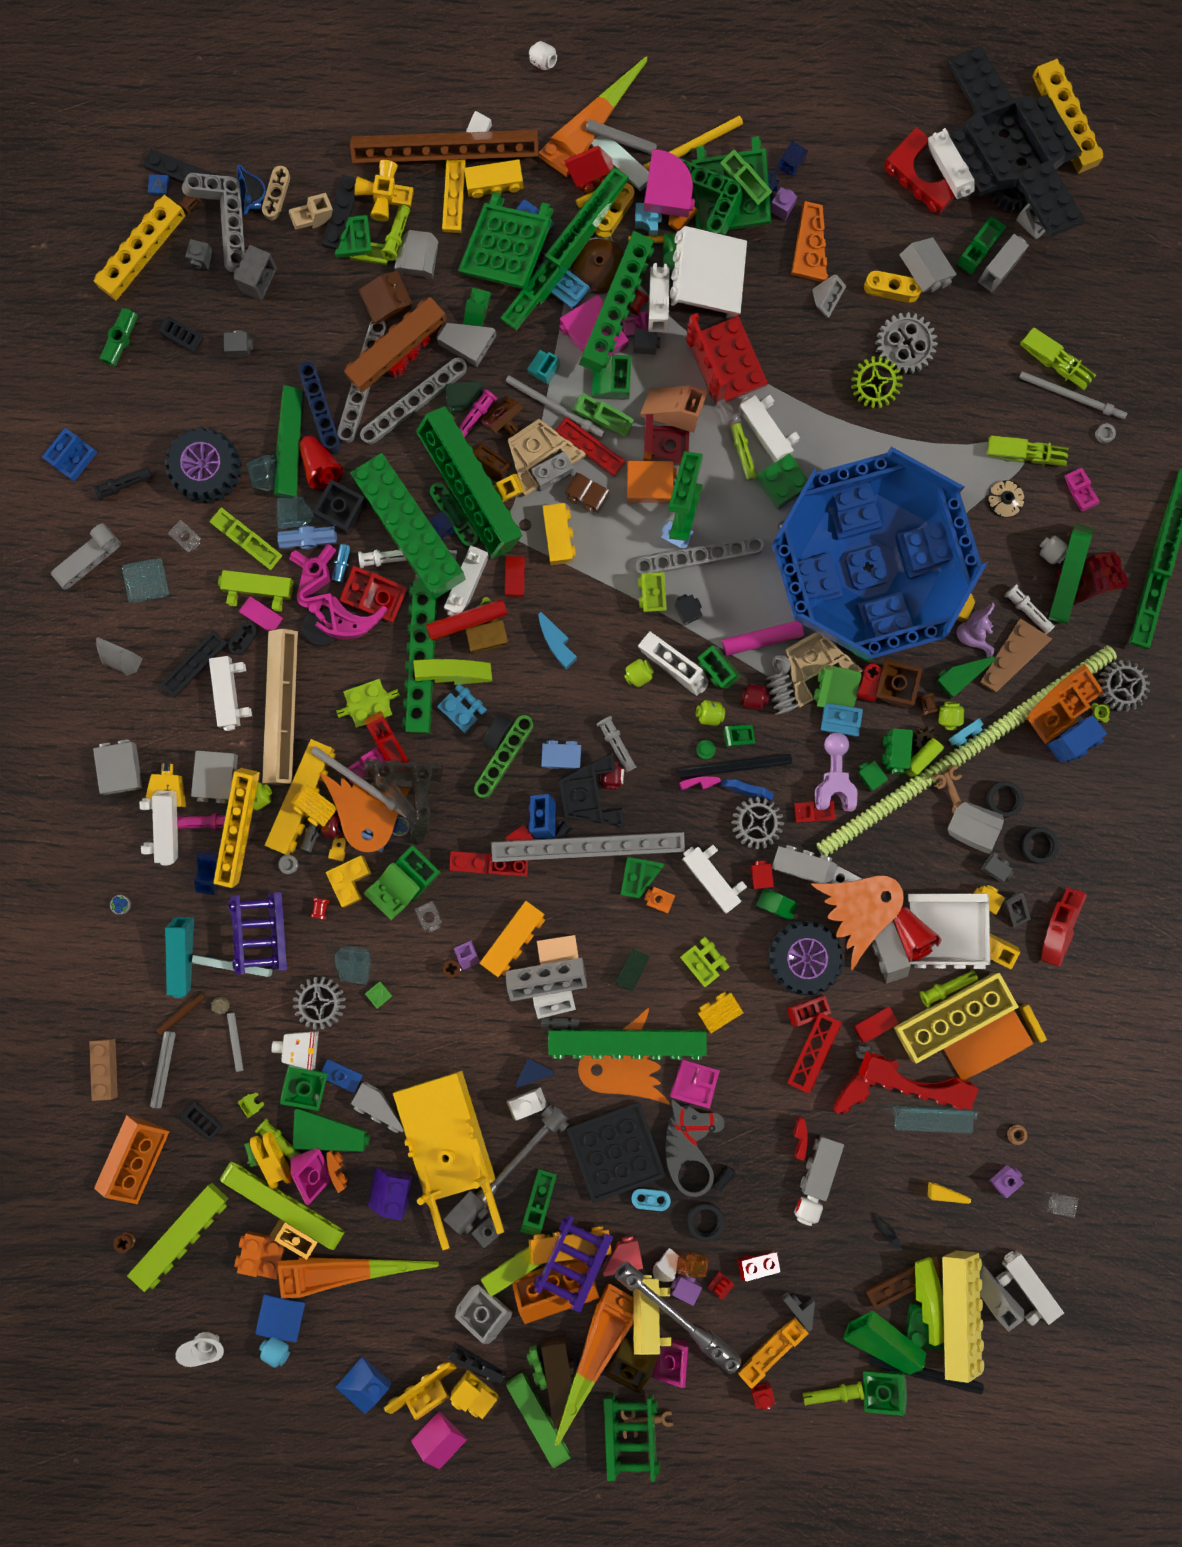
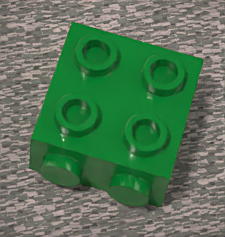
M712 645L698 657L700 660L699 666L705 673L711 674L712 678L710 679L717 688L728 689L742 677L719 647Z
M892 729L887 732V735H884L883 747H886L885 754L882 755L884 771H889L891 775H901V773L910 769L913 730Z

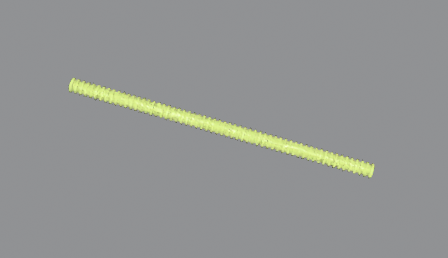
M1106 645L1104 649H1100L1099 652L1091 655L1085 662H1081L1080 666L1085 663L1090 672L1095 674L1097 670L1100 671L1102 667H1106L1112 660H1116L1117 655L1112 647ZM1075 666V669L1072 668L1070 672L1062 675L1061 679L1058 678L1056 682H1052L1051 686H1046V689L1043 688L1041 692H1037L1031 699H1027V702H1023L1022 706L1018 705L1017 709L1014 708L1012 712H1008L1007 716L1004 715L1002 719L999 718L997 720L998 722H993V725H989L988 729L985 728L983 732H979L978 736L974 735L973 739L970 738L968 742H964L963 746L960 745L958 747L959 749L955 748L954 752L949 753V756L945 755L944 759H939V762H935L934 766L931 765L929 769L926 768L924 773L920 772V775L915 776V779H910V782H906L905 786L901 785L900 789H895V792H891L890 796L887 795L885 799H881L880 803L876 802L875 806L872 805L870 807V810L866 809V812H862L861 816L857 815L855 820H851V823L847 822L846 826H841V829H837L836 833H831L832 836H827L826 840L822 839L821 843L818 842L816 844L819 852L824 856H828L829 853H833V850L837 851L838 847H843V844H847L848 840H853L852 837H857L858 833L862 834L863 830L866 831L867 827H872V824H876L877 820L881 821L883 816L887 817L888 813L891 814L892 810H897V807H901L902 803L906 804L907 800H911L912 796L916 797L917 793L920 794L922 790H926L927 786H931V783L935 784L936 780L931 778L933 774H941L943 771H947V768L953 764L960 767L961 763L964 764L966 762V759L970 760L971 756L974 757L975 753L979 754L980 750L985 749V746L989 747L990 743H995V740H999L1000 736H1005V733L1008 734L1010 730H1014L1015 726L1018 727L1019 723H1024V720H1028L1026 717L1055 686L1080 666Z

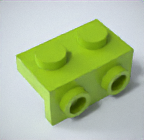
M665 572L642 573L641 577L638 578V588L642 589L643 597H639L640 608H643L644 612L667 610Z

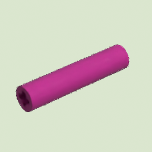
M794 621L722 639V646L725 656L801 638L804 637L802 624Z

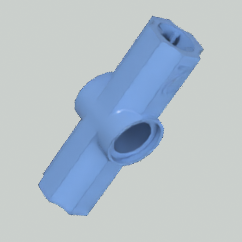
M305 526L298 528V530L278 532L277 535L280 549L297 547L312 549L316 548L317 545L337 544L335 526L322 528Z

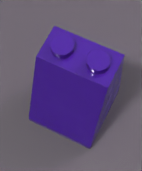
M375 1167L368 1207L381 1217L402 1221L407 1213L414 1174Z

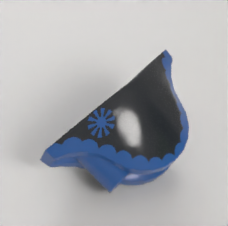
M238 164L237 179L240 184L242 216H245L249 209H261V201L265 197L266 189L260 178L250 174L242 165Z

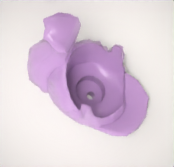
M993 602L984 609L974 611L966 622L958 626L956 632L958 639L964 645L983 649L987 654V658L992 657L994 654V648L985 641L986 631L990 634L993 633L991 630L993 625L988 618V615L991 614L995 606Z

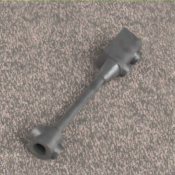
M549 1104L540 1114L541 1120L545 1125L495 1177L496 1180L490 1183L493 1195L502 1181L550 1130L554 1133L559 1130L562 1133L569 1125L566 1122L569 1118L556 1105L552 1106ZM470 1189L445 1216L444 1221L458 1234L461 1235L463 1232L468 1234L475 1226L473 1221L477 1217L481 1220L487 1214L488 1210L486 1207L488 1204L483 1189L478 1192Z
M628 1261L620 1265L615 1273V1278L630 1291L637 1288L685 1328L699 1349L728 1374L734 1373L739 1368L741 1357L731 1346L711 1329L706 1332L692 1325L642 1282L643 1274Z

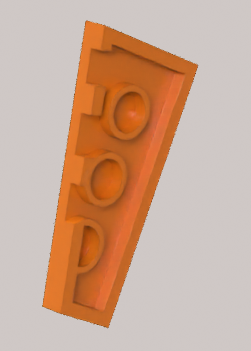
M804 201L802 205L791 275L824 282L828 279L826 271L827 257H825L826 242L823 232V205Z

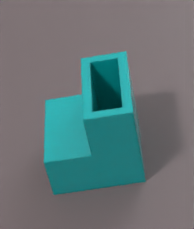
M539 350L527 370L529 374L548 385L559 369L560 361L552 353L548 352L546 354Z

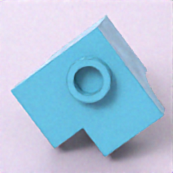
M636 203L635 229H644L649 233V236H657L658 222H661L662 214L644 211V203Z

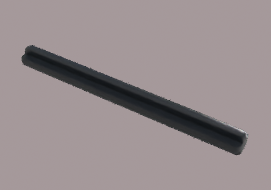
M782 754L685 767L679 769V776L683 779L788 765L792 763L791 754Z
M871 1354L869 1355V1365L904 1373ZM923 1368L921 1371L909 1375L980 1395L984 1390V1385L980 1382L972 1380L966 1383L945 1380V1373L928 1368Z

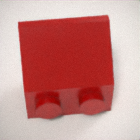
M599 146L564 160L577 188L583 193L591 192L600 186L614 168L612 158Z

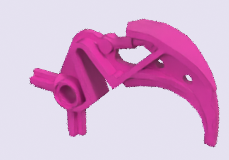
M327 544L317 558L310 559L295 550L291 553L289 559L303 568L297 600L302 607L309 608L311 613L315 614L321 622H324L326 627L319 622L315 624L319 630L336 639H353L366 634L384 616L388 610L385 606H382L378 612L369 617L353 615L331 593L307 598L331 582L326 564L337 550ZM319 567L316 573H311L313 568ZM322 605L330 609L332 623H329L321 613L320 608Z

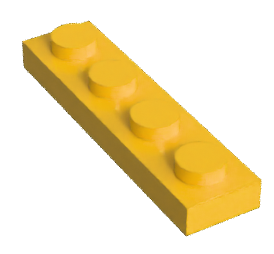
M450 159L446 161L443 232L461 233L466 159Z

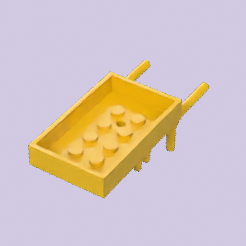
M459 1071L394 1092L393 1096L406 1135L404 1143L405 1146L408 1145L409 1147L408 1156L413 1158L423 1190V1195L417 1200V1203L419 1205L426 1203L429 1206L442 1250L449 1249L450 1247L435 1200L470 1189H477L480 1186L484 1191L496 1233H504L490 1187V1183L496 1180L463 1072Z

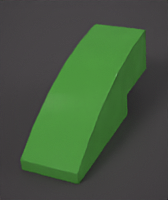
M735 149L720 162V166L733 180L739 182L742 190L757 205L772 193V190L753 168L742 159Z
M585 393L579 395L572 410L576 415L584 419L587 418L594 424L625 437L634 421L628 415L603 401L599 402Z

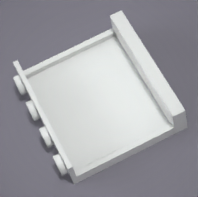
M684 226L675 236L677 246L673 255L675 267L671 275L673 280V287L670 290L671 305L674 306L680 302L726 313V318L730 319L738 316L741 313L747 241Z
M908 894L910 911L942 939L938 947L934 945L931 948L933 952L918 961L912 959L909 962L914 964V968H926V964H932L934 968H946V965H954L955 969H966V965H974V969H986V965H990L989 894Z

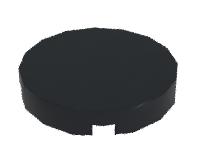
M320 608L326 620L332 623L330 610ZM308 613L302 624L303 633L308 641L320 647L328 646L337 640L319 630L315 626L317 622L325 627L326 625L315 614Z

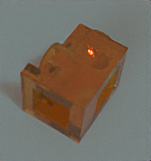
M695 1252L686 1254V1257H678L676 1273L689 1278L706 1277L709 1257Z

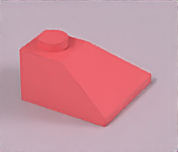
M626 1236L621 1238L622 1241L617 1242L611 1251L612 1254L608 1256L603 1264L604 1277L614 1275L620 1265L627 1261L637 1270L643 1269L637 1238Z

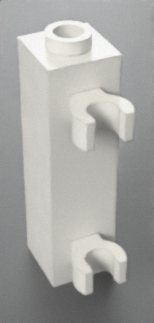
M946 128L928 137L929 151L956 199L968 196L974 192V178L949 137Z
M654 263L650 269L648 332L667 333L669 268L667 264H664V267H657V263Z
M756 395L751 398L748 396L740 402L741 405L738 411L773 462H777L789 453L792 455L794 450L791 446L796 444L800 437L797 432H794L788 438H785L766 409L773 405L774 399L769 395L760 402Z
M470 545L461 566L466 580L452 588L444 606V610L447 612L446 615L452 616L467 610L488 561V552Z
M229 656L210 658L217 727L224 729V731L235 730V727L240 726L239 718L252 716L251 708L238 709L234 673L246 672V665L243 662L232 664V659Z
M157 790L152 795V799L143 798L140 801L141 810H153L154 843L145 842L144 846H141V854L154 853V863L171 865L178 858L176 791Z
M714 845L704 852L699 847L696 849L691 847L683 853L685 857L682 860L722 911L727 914L742 902L737 895L747 886L741 881L731 889L708 860L709 857L718 851Z
M1012 1251L1005 1255V1260L1001 1263L1006 1268V1271L999 1274L996 1279L1003 1287L1014 1279L1035 1308V1310L1024 1316L1028 1323L1033 1326L1042 1318L1049 1325L1063 1315V1310L1022 1254L1018 1251Z

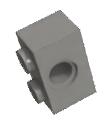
M564 451L532 468L531 473L539 485L540 491L574 474V467Z

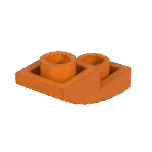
M330 1150L327 1153L328 1171L333 1185L339 1193L347 1187L345 1175L342 1172H338V1169L343 1166V1158L338 1151Z

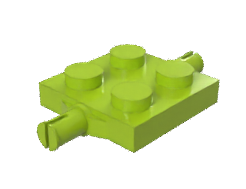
M377 679L344 691L347 707L336 710L339 718L350 714L356 728L366 725L365 719L382 711L385 718L392 716L390 700L400 697L398 689L386 692L381 680Z

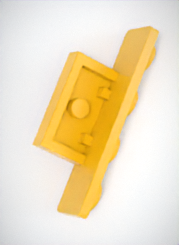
M450 1362L440 1364L434 1373L423 1376L421 1382L409 1386L404 1390V1394L389 1400L388 1405L384 1407L385 1412L393 1414L407 1404L414 1419L418 1420L450 1397L441 1379L457 1369L456 1366Z

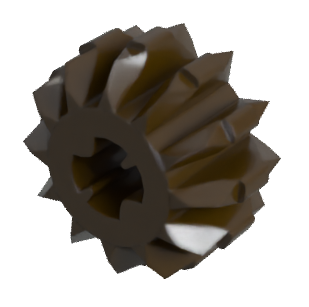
M925 726L923 730L920 727L916 728V732H913L912 750L914 748L916 750L913 755L923 747L921 744L923 738L924 740L927 739V741L931 738L936 740L940 738V735H933L936 731L935 729L929 732L928 726Z

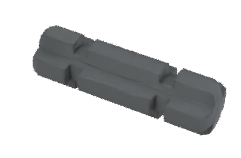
M544 1017L541 1019V1027L568 1029L570 1027L571 1029H578L579 1019H550V1017Z

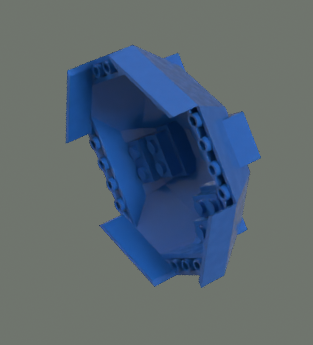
M892 446L887 453L819 472H816L814 468L772 543L794 620L867 660L944 639L952 629L988 563H981L960 492L965 486ZM865 565L871 567L870 573L867 570H863Z

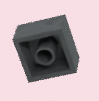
M249 245L248 249L242 254L240 266L234 271V280L242 293L262 301L277 267L270 253Z

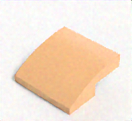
M575 935L537 941L540 965L579 958Z

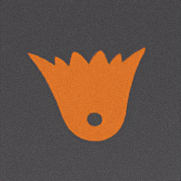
M320 773L333 798L342 830L348 843L362 852H374L384 847L391 837L398 812L388 809L385 803L356 783L351 788L349 783L341 778L340 786L330 777ZM380 776L371 785L388 797H393L399 801L398 804L402 806L417 777L405 782L398 788H396V781H393L384 789ZM368 829L373 832L371 840L362 838L364 830Z
M874 876L844 883L811 884L817 890L831 896L824 901L825 903L837 905L827 916L831 920L843 921L839 926L836 936L844 937L851 935L846 949L854 946L851 970L854 969L868 946L898 915L902 908L904 900L902 888L891 877ZM889 891L891 893V900L889 902L881 900L882 892Z
M649 1008L623 1029H642L647 1019ZM584 1055V1059H580L578 1066L580 1079L592 1091L606 1094L639 1096L670 1105L665 1096L653 1087L661 1083L649 1075L658 1071L661 1066L647 1059L649 1056H643V1059H631V1056L623 1055V1059H611V1055H604V1059H592V1055ZM595 1064H599L603 1069L599 1076H595L591 1072V1068Z

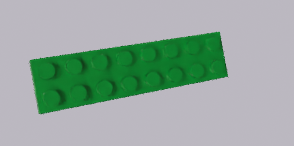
M446 406L427 413L416 433L491 559L510 552L523 536L520 527L515 524L510 511L505 507L500 494L496 492L491 479L484 472L481 462L475 457L472 447L466 442L462 430L457 427L453 415L447 410Z
M382 453L350 472L353 482L365 497L433 600L466 580L463 570Z
M549 1029L548 1055H552L553 1059H564L565 1055H572V1059H584V1055H592V1059H604V1055H611V1059H623V1055L631 1056V1059H643V1056H650L651 1059H663V1056H670V1059L678 1060L682 1059V1056H689L690 1059L701 1060L702 1056H707V1032L705 1030Z

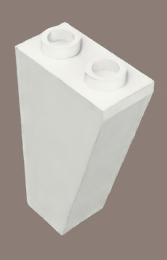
M649 632L638 645L643 654L697 696L707 688L709 681L703 669L652 632Z

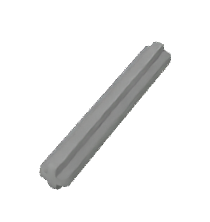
M588 120L586 124V130L651 155L652 149L657 148V145L653 142L596 121Z
M165 1031L150 1103V1107L156 1109L162 1107L175 1040V1032Z

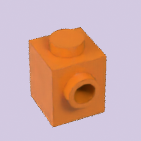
M653 887L652 890L648 889L644 900L647 901V906L668 914L675 895Z

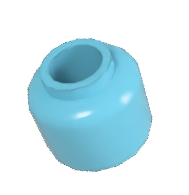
M274 1337L269 1340L265 1339L259 1348L261 1360L273 1368L279 1365L282 1366L290 1355L288 1344Z

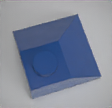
M362 1356L336 1386V1389L366 1414L388 1391L392 1382Z

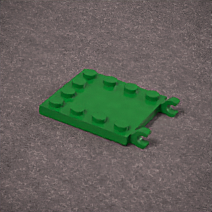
M759 136L752 137V150L739 152L738 154L769 187L766 148L761 149ZM704 145L696 147L697 160H692L693 164L732 179L720 166V162L729 154L707 158ZM705 176L700 177L698 182L702 181ZM721 183L715 184L714 188H718ZM694 188L695 207L698 209L695 214L696 229L710 232L707 222L718 197ZM733 190L730 195H734L738 190ZM744 192V198L728 230L772 224L770 195L757 205ZM729 207L723 208L722 212L728 211ZM721 224L715 225L714 230L719 229Z
M493 192L490 204L484 203L458 271L462 275L526 290L552 223L550 217L552 216L553 209L549 208L550 204L548 203L541 204L539 214L502 207L505 199L501 198V193Z

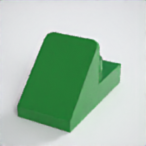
M472 288L470 299L466 302L463 325L483 326L491 292Z

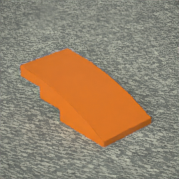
M1084 663L1055 686L1026 718L1046 744L1076 724L1077 720L1075 718L1091 708L1089 703L1104 693V691Z
M1013 1010L943 1050L959 1078L965 1080L1033 1045V1042Z

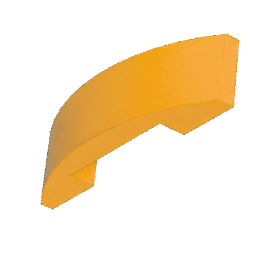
M796 1318L792 1319L751 1356L738 1372L739 1376L752 1389L792 1346L795 1347L809 1333Z

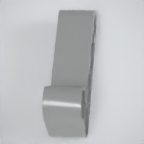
M102 523L94 527L90 532L93 538L51 572L52 577L63 590L73 586L121 546V542L105 524Z

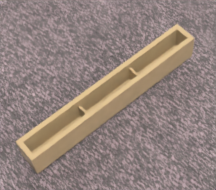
M287 629L272 630L268 634L262 783L280 785L292 783L298 631Z

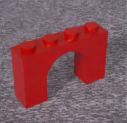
M916 127L886 159L884 168L889 175L896 177L904 188H908L913 192L916 199L922 200L931 212L940 215L956 197L945 178L936 183H929L920 179L915 173L913 162L928 146V137Z

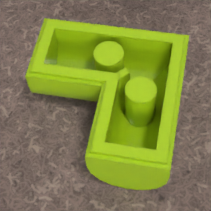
M931 738L911 758L910 769L905 771L906 775L909 778L919 775L944 749V746L936 739Z

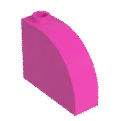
M652 149L644 211L689 218V211L694 210L695 199H691L693 184L687 166L677 156L669 152Z
M596 295L560 318L559 328L563 335H567L572 343L583 352L603 306V301L599 295ZM622 330L619 337L615 336L613 340L617 342L613 352H608L607 356L617 354L628 347L629 340Z

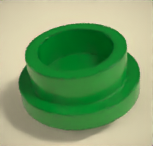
M709 740L701 741L696 748L698 756L702 759L712 758L716 751L715 745Z

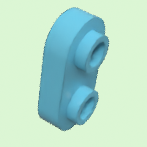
M979 718L949 738L948 741L952 746L956 744L958 747L967 741L965 737L969 734L974 736L982 731L981 726L984 724Z
M638 1188L633 1191L631 1196L633 1205L638 1209L664 1211L670 1206L671 1202L669 1194L664 1190ZM638 1195H644L645 1199L643 1201H639L637 1199ZM663 1197L664 1202L658 1203L657 1198Z

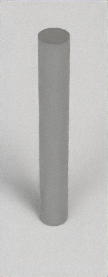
M235 1013L227 1014L235 1069L238 1072L244 1069Z

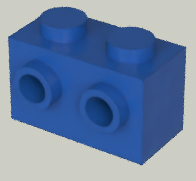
M549 794L530 796V834L536 839L555 838L556 802Z

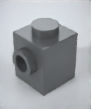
M190 239L185 256L192 267L208 270L213 255L211 247L208 243Z
M235 330L233 333H224V352L227 357H250V350H253V340L250 339L247 332Z
M491 1214L475 1227L471 1233L483 1248L487 1247L500 1235L496 1233Z

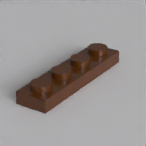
M934 1255L930 1258H932L938 1278L943 1276V1269ZM915 1265L865 1290L875 1310L916 1290Z

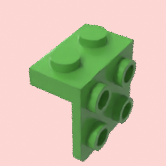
M824 664L823 670L819 671V689L816 688L814 693V700H816L817 706L825 708V704L829 703L854 707L861 672Z
M391 863L381 877L364 892V895L392 920L406 908L420 888L395 863Z

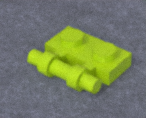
M704 937L699 941L704 946L702 950H699L694 945L680 958L700 983L706 987L720 976L715 970L718 966L723 971H726L730 966L725 961L726 958L723 955L721 956L714 948V943L712 941L709 942ZM709 953L715 961L710 964L705 958V954Z

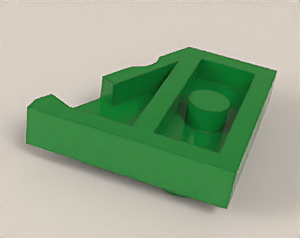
M367 215L348 218L346 229L340 238L341 242L335 251L336 258L372 254Z
M627 857L621 895L640 898L664 864Z

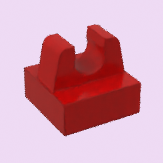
M718 1271L707 1285V1288L723 1300L735 1284Z

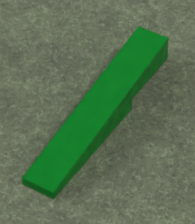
M284 385L275 457L277 468L274 495L292 499L297 496L303 389Z

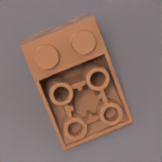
M692 386L650 388L640 416L645 417L646 414H653L654 421L694 433L704 406L707 391Z

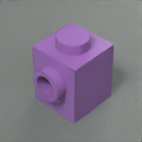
M781 187L771 203V213L786 221L796 203L797 196L794 192Z
M1008 1165L989 1180L1005 1198H1008L1024 1184L1021 1179L1022 1174L1015 1167L1011 1168Z
M685 1273V1275L679 1274L678 1278L675 1277L670 1288L672 1289L673 1296L694 1306L702 1289L701 1283L695 1281L696 1278Z

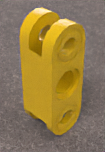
M625 184L595 230L598 237H610L631 207L634 189L630 184ZM617 209L619 212L613 213L610 210Z
M881 271L869 273L864 284L865 292L871 296L905 303L915 302L922 291L914 278ZM893 284L897 287V289L893 290L889 287V285Z
M264 1133L263 1142L259 1136L252 1137L250 1139L251 1150L269 1186L272 1189L277 1188L278 1181L281 1180L286 1184L291 1183L293 1179L291 1169L273 1133Z

